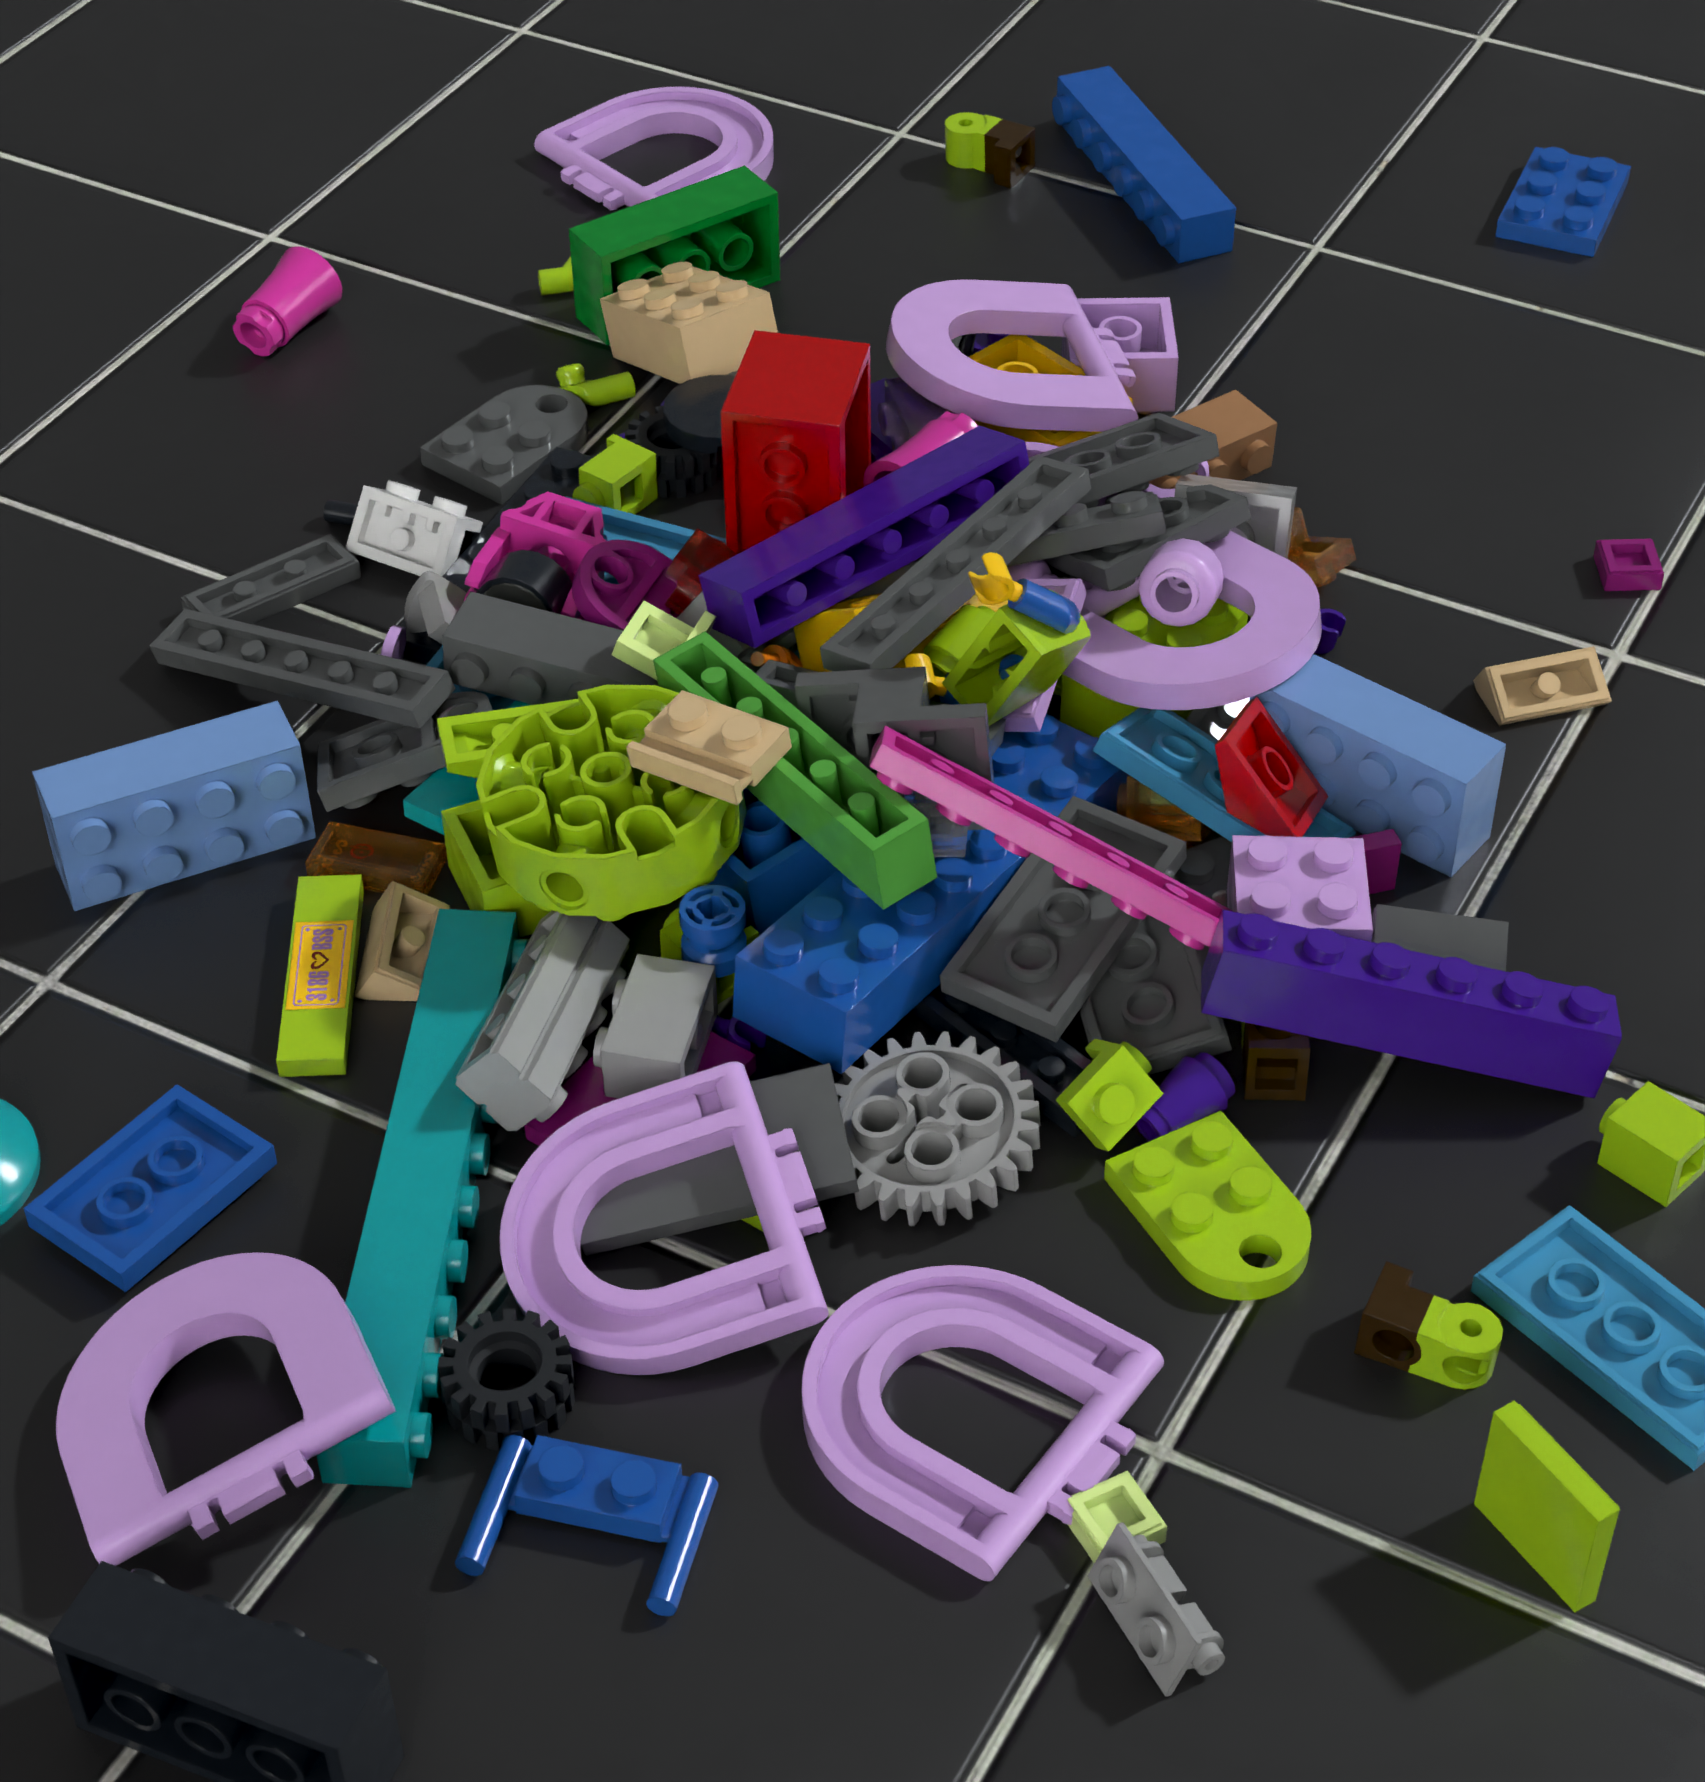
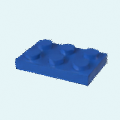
M1535 147L1498 219L1495 237L1594 257L1626 189L1631 166L1616 163V161L1607 157L1589 158L1569 154L1566 150L1557 147Z
M177 1084L24 1208L28 1226L109 1282L127 1292L277 1164L274 1145Z

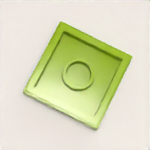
M1514 1400L1493 1412L1474 1505L1576 1613L1596 1601L1620 1507L1520 1403L1518 1404Z

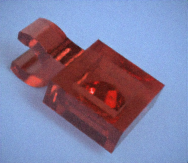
M697 528L675 556L666 574L678 582L677 587L664 605L680 615L702 592L698 575L732 558L737 553L732 551L724 542L712 538Z

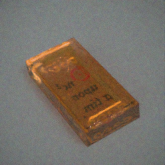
M329 821L306 859L305 865L307 876L362 874L363 886L366 890L384 893L389 884L395 881L428 896L447 861V853L444 843Z

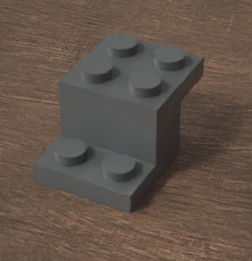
M926 667L797 673L795 693L798 710L875 775L878 771L869 767L872 748L884 726H887L994 783L986 703L930 706ZM913 791L911 795L897 792L928 818L930 832L986 830V828L975 822H972L970 826H962L949 820L936 809L935 805L937 802L916 791Z

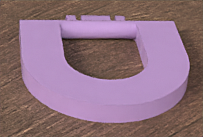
M695 87L652 88L618 96L540 132L534 143L537 152L564 168L561 171V180L568 185L573 184L575 189L598 203L603 202V206L610 210H617V208L623 205L630 207L744 165L764 181L769 175L774 162L773 131L768 119L762 112L750 103L730 94ZM681 133L696 135L710 140L719 147L708 157L644 187L599 161L643 139L661 134Z
M993 280L941 281L924 285L909 292L900 299L892 312L886 339V352L891 365L897 374L917 393L956 414L964 413L973 420L987 424L1031 430L1104 432L1139 419L1124 387H1134L1136 380L1133 370L1129 369L1130 364L1118 342L1114 341L1115 336L1111 329L1092 328L1072 288L1067 284ZM975 333L1066 337L1086 375L1015 373L994 369L964 355L955 347L951 340L962 335Z
M1230 531L1221 540L1203 544L1214 552L1221 563L1224 579L1222 591L1218 598L1242 610L1251 617L1245 627L1228 638L1196 647L1156 645L1102 618L1105 614L1140 595L1138 590L1140 576L1136 578L1134 584L1118 591H1106L1083 581L1087 595L1080 614L1087 622L1091 639L1063 674L1108 699L1141 708L1192 710L1238 702L1281 684L1299 671L1312 657L1318 647L1322 633L1319 593L1311 577L1298 565Z
M724 1063L592 1108L575 1117L548 1137L520 1170L505 1202L501 1219L500 1255L503 1270L524 1317L529 1310L540 1314L541 1327L549 1319L558 1325L560 1337L566 1335L570 1344L572 1360L597 1370L615 1374L655 1375L674 1372L816 1325L828 1316L829 1311L803 1238L816 1232L820 1233L826 1229L825 1221L820 1207L812 1208L818 1205L802 1155L800 1151L795 1152L799 1148L792 1128L783 1129L768 1135L745 1066L742 1063ZM735 1145L770 1251L667 1286L648 1290L624 1289L608 1284L595 1276L582 1262L580 1251L582 1230L591 1210L609 1191L636 1177Z
M258 1252L239 1253L206 1260L163 1278L127 1302L96 1332L77 1358L63 1387L57 1408L56 1439L90 1548L99 1564L101 1561L117 1566L189 1525H192L200 1538L204 1540L220 1531L214 1515L219 1510H222L224 1517L231 1525L285 1495L286 1493L280 1479L284 1474L288 1473L290 1480L296 1488L314 1479V1472L308 1465L307 1460L396 1412V1409L355 1318L336 1287L323 1273L301 1260L285 1255ZM233 1336H255L275 1344L302 1407L304 1419L167 1493L145 1431L147 1405L160 1380L177 1362L189 1353L219 1339Z
M968 1265L932 1266L909 1270L878 1281L858 1292L843 1303L819 1330L808 1352L802 1375L804 1431L817 1465L837 1491L852 1504L978 1579L989 1582L995 1578L1046 1513L1061 1520L1064 1524L1071 1525L1074 1510L1067 1499L1072 1497L1071 1495L1080 1491L1084 1492L1094 1485L1107 1480L1120 1464V1454L1126 1456L1135 1445L1136 1434L1130 1428L1127 1429L1118 1424V1422L1164 1366V1359L1161 1353L1151 1344L1025 1278L1004 1271ZM948 1347L972 1348L987 1352L1084 1404V1406L1017 1489L1010 1493L912 1438L891 1420L883 1406L881 1395L888 1379L901 1365L919 1354L935 1349Z

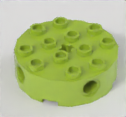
M609 684L578 691L579 702L559 706L548 713L545 712L541 705L517 718L487 749L476 781V788L498 874L526 901L534 903L539 909L545 911H557L568 916H596L598 919L608 922L617 921L631 913L669 904L694 888L709 884L717 876V871L738 848L747 813L743 791V800L738 805L630 766L626 746L631 741L639 743L645 737L644 728L679 692L656 685Z

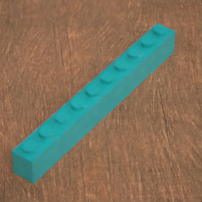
M439 909L345 1301L359 1326L396 1412L316 1455L322 1483L411 1488L417 1458H428L430 1454L433 1420L431 1413H427L429 1399L440 1398L442 1395L438 1370L439 1357H444L443 1353H439L442 1339H447L448 1337L453 1339L455 1333L457 1302L456 1297L451 1296L454 1282L464 1283L466 1279L468 1243L467 1240H463L465 1228H475L477 1225L480 1197L479 1188L474 1186L476 1175H486L489 1168L490 1137L489 1134L485 1133L487 1123H497L496 1120L485 1112L487 1108L485 1104L477 1105L455 1085L456 1076L529 942V939H519L516 912Z

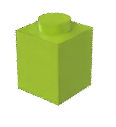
M1647 1081L1628 1100L1622 1097L1616 1099L1603 1115L1599 1124V1132L1604 1136L1597 1164L1664 1207L1672 1203L1705 1172V1116L1653 1083Z

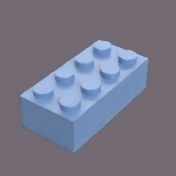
M1315 654L1293 676L1281 684L1249 698L1250 701L1258 697L1329 796L1322 808L1354 828V830L1362 834H1369L1394 829L1402 843V854L1449 877H1452L1490 838L1506 749L1505 743Z
M278 701L32 771L54 862L74 911L316 838L301 746Z

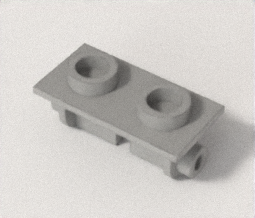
M1124 1522L1117 1523L1089 1572L1088 1578L1164 1696H1171L1187 1669L1195 1668L1199 1675L1204 1676L1213 1673L1222 1666L1225 1661V1656L1221 1651L1224 1640L1217 1631L1213 1630L1195 1602L1177 1604L1176 1601L1182 1600L1187 1589L1164 1557V1550L1156 1541H1148L1144 1535L1132 1536Z

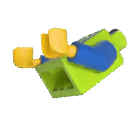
M992 552L985 553L982 556L988 574L977 575L969 571L968 576L979 601L984 605H997L1007 599L1008 604L997 610L951 672H947L944 677L934 675L931 659L926 654L913 653L905 656L903 659L905 668L926 667L929 699L934 695H939L940 702L949 705L986 703L989 726L1046 692L1091 639L1087 622L1079 613L1075 603L1069 598L1022 578L1017 582L1013 581L1003 557L998 553Z

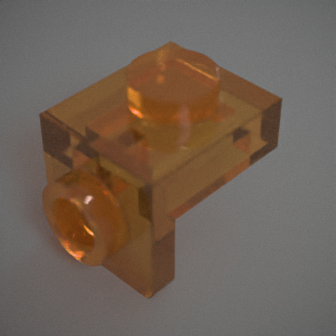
M1300 507L1294 508L1288 560L1302 568L1311 577L1316 587L1327 585L1337 578V572L1357 560L1352 540L1349 538L1308 536L1302 510Z
M1130 775L1127 776V783L1119 785L1117 814L1186 841V849L1194 847V841H1202L1212 831L1211 828L1176 805L1151 804V789Z

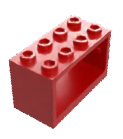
M754 330L720 411L727 560L864 487V473L871 464L870 343Z

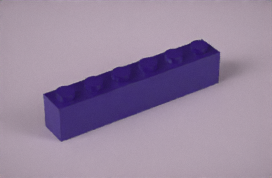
M978 426L701 573L698 576L707 610L717 616L712 629L756 648L924 556L1030 464L1025 440Z
M1222 910L1201 971V1013L1594 1099L1622 1040L1615 995L1602 993L1593 987H1575L1538 979L1531 974L1521 971L1506 972L1471 964L1458 957L1443 958L1406 950L1394 943H1374L1339 935L1326 928L1310 929L1274 921L1265 915L1257 913L1242 914Z

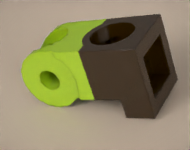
M971 112L953 114L945 121L946 161L957 168H973L994 175L995 184L1011 189L1035 167V128L990 115ZM1022 146L1021 154H1016V151Z
M1241 1022L1244 1100L1305 1101L1310 1059L1309 1037Z
M1386 1261L1363 1311L1354 1353L1452 1388L1467 1390L1486 1384L1493 1374L1503 1334V1328L1497 1316L1491 1310L1481 1305L1469 1302L1452 1304L1449 1303V1300L1411 1287V1281L1414 1271Z

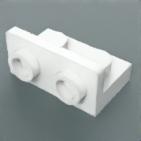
M388 480L385 490L363 486L346 549L349 552L421 576L426 571L443 576L458 558L465 531L480 533L483 522L465 516L467 505L438 496L434 497L433 504L431 505L418 500L421 490Z

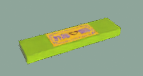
M362 874L298 877L276 1058L279 1077L346 1075L364 897Z

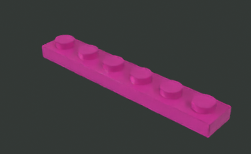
M884 726L872 748L869 767L878 771L876 774L877 778L887 787L904 795H911L913 791H916L937 802L935 805L936 809L949 820L962 826H970L972 822H975L995 833V841L1009 852L1025 858L1029 857L1031 853L1054 864L1053 871L1066 882L1086 889L1091 884L1112 895V903L1126 914L1142 920L1147 915L1154 917L1169 925L1171 935L1193 949L1203 950L1205 945L1210 947L1222 910L1233 911L887 726Z

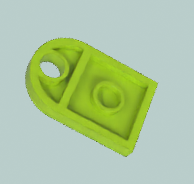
M1221 1110L1105 1160L1104 1180L1179 1273L1198 1289L1224 1299L1240 1301L1258 1300L1271 1297L1286 1290L1303 1273L1308 1261L1311 1242V1224L1307 1212ZM1251 1253H1262L1270 1256L1277 1263L1270 1267L1258 1268L1247 1264L1242 1257Z

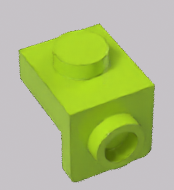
M1094 1038L1085 1048L1093 1061L1058 1096L1056 1101L1096 1148L1109 1152L1164 1093L1149 1077L1148 1073L1152 1070V1066L1138 1049L1125 1041L1117 1044Z

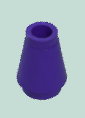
M1199 1052L1193 1058L1188 1056L1182 1057L1159 1085L1160 1090L1164 1094L1135 1125L1144 1138L1151 1141L1220 1110L1223 1112L1228 1108V1099L1235 1094L1234 1082L1224 1066L1208 1053Z

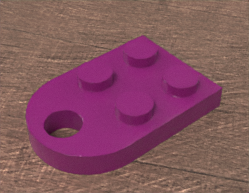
M610 540L595 545L582 559L572 581L573 599L585 621L623 631L643 601L677 618L702 592L699 577L656 549L630 540ZM596 571H604L611 574L619 584H611L604 581L598 576Z

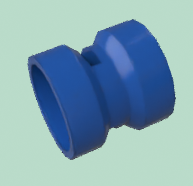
M704 885L694 888L685 894L679 906L680 927L683 931L681 939L682 960L714 965L716 978L735 973V956L747 946V936L743 930L746 925L745 902L741 894L723 885Z

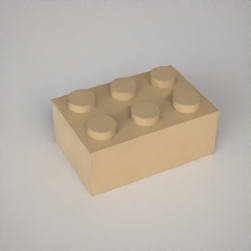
M678 262L662 268V275L649 280L634 279L626 281L617 287L618 292L600 298L613 358L679 384L693 378L708 375H728L733 371H738L754 330L778 333L770 292L747 285V282L744 280H732L720 276L717 271H705L693 267L690 262Z

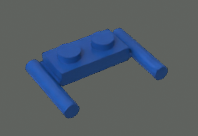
M508 1435L504 1438L456 1557L455 1566L461 1572L471 1576H479L484 1573L508 1510L516 1511L517 1514L662 1543L663 1541L667 1542L646 1604L655 1614L673 1616L677 1611L719 1484L714 1477L705 1473H694L690 1477L683 1476L682 1465L678 1463L537 1435L534 1445H531L528 1440L521 1436Z

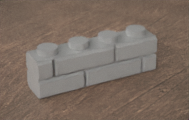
M551 911L540 919L456 1076L455 1085L477 1105L485 1104L487 1106L485 1112L507 1131H517L534 1118L539 1122L546 1121L565 1101L568 1091L561 1084L564 1079L577 1070L588 1054V1050L581 1043L583 1039L591 1035L603 1022L608 1011L601 1003L614 992L618 980L624 979L626 976V971L620 964L629 948L628 943L630 939L612 922L602 921L596 916H568L557 911Z

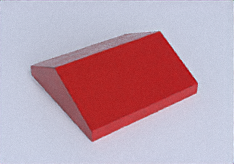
M1255 697L1246 703L1215 744L1226 811L1265 835L1303 837L1329 796L1258 697Z

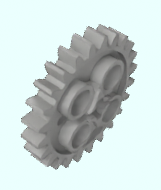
M943 1031L936 1045H926L922 1034L915 1032L912 1039V1047L903 1049L895 1039L889 1038L887 1039V1055L880 1057L868 1049L863 1054V1070L850 1066L842 1073L844 1084H835L859 1188V1192H855L858 1209L862 1210L878 1200L881 1220L887 1221L898 1209H904L907 1213L909 1226H915L923 1211H932L938 1226H943L947 1218V1209L957 1208L960 1214L967 1220L972 1219L973 1201L979 1199L986 1205L995 1208L998 1206L996 1187L999 1186L1016 1192L1019 1188L1017 1170L1032 1171V1150L1040 1149L1039 1126H1041L1039 1101H1034L1032 1081L1020 1080V1069L1017 1061L1001 1065L1000 1048L994 1046L978 1055L976 1037L970 1036L957 1048L951 1047L949 1032Z

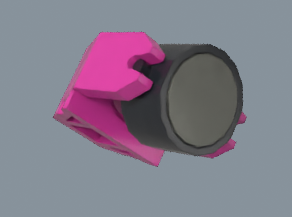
M547 491L526 501V504L522 507L503 511L500 517V527L494 531L472 562L465 579V585L470 586L464 597V601L471 591L585 621L573 599L572 581L586 553L595 545L606 541L603 538L602 508ZM596 571L598 576L604 580L605 572Z

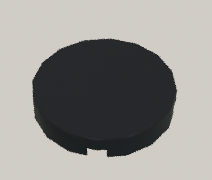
M708 375L690 379L674 387L665 398L663 418L669 437L686 449L704 454L718 453V446H722L720 411L735 376Z

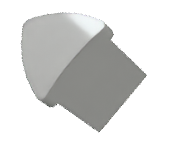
M424 572L412 586L406 599L404 618L407 630L410 633L427 631L429 637L443 645L442 636L463 604L467 592L434 572Z

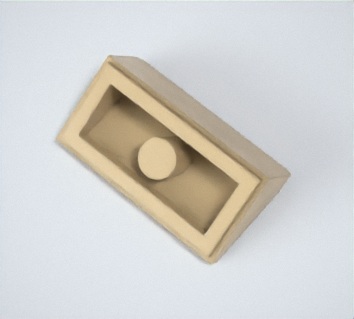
M1595 646L1485 667L1473 680L1477 693L1499 726L1606 705L1612 701Z
M392 881L376 903L371 915L355 997L377 1001H417L439 909H449L450 905Z

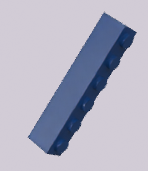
M1111 66L1058 76L1057 96L1052 100V112L1056 123L1062 125L1073 138L1077 148H1081L1093 162L1095 169L1101 172L1111 183L1116 194L1122 196L1128 203L1137 219L1145 223L1155 235L1159 245L1164 246L1178 263L1233 251L1236 207Z

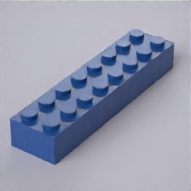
M1048 714L1044 718L1040 732H1004L1001 745L992 755L994 784L1058 817L1073 796L1125 816L1131 776L1092 751L1099 739L1098 737H1093ZM988 829L930 832L937 878L884 910L839 870L835 871L735 956L732 1016L821 1064L830 1063L831 1069L842 1074L941 984L940 974L1026 858L1015 855L999 845L994 839L995 833Z

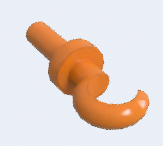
M769 645L763 651L752 653L750 658L751 663L756 667H762L770 659L803 668L800 659L790 649H786L781 645Z

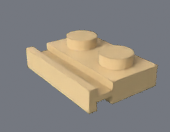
M683 690L644 728L645 737L639 743L631 741L626 746L630 766L738 805L743 800L742 791L748 785L755 787L792 748L788 727Z

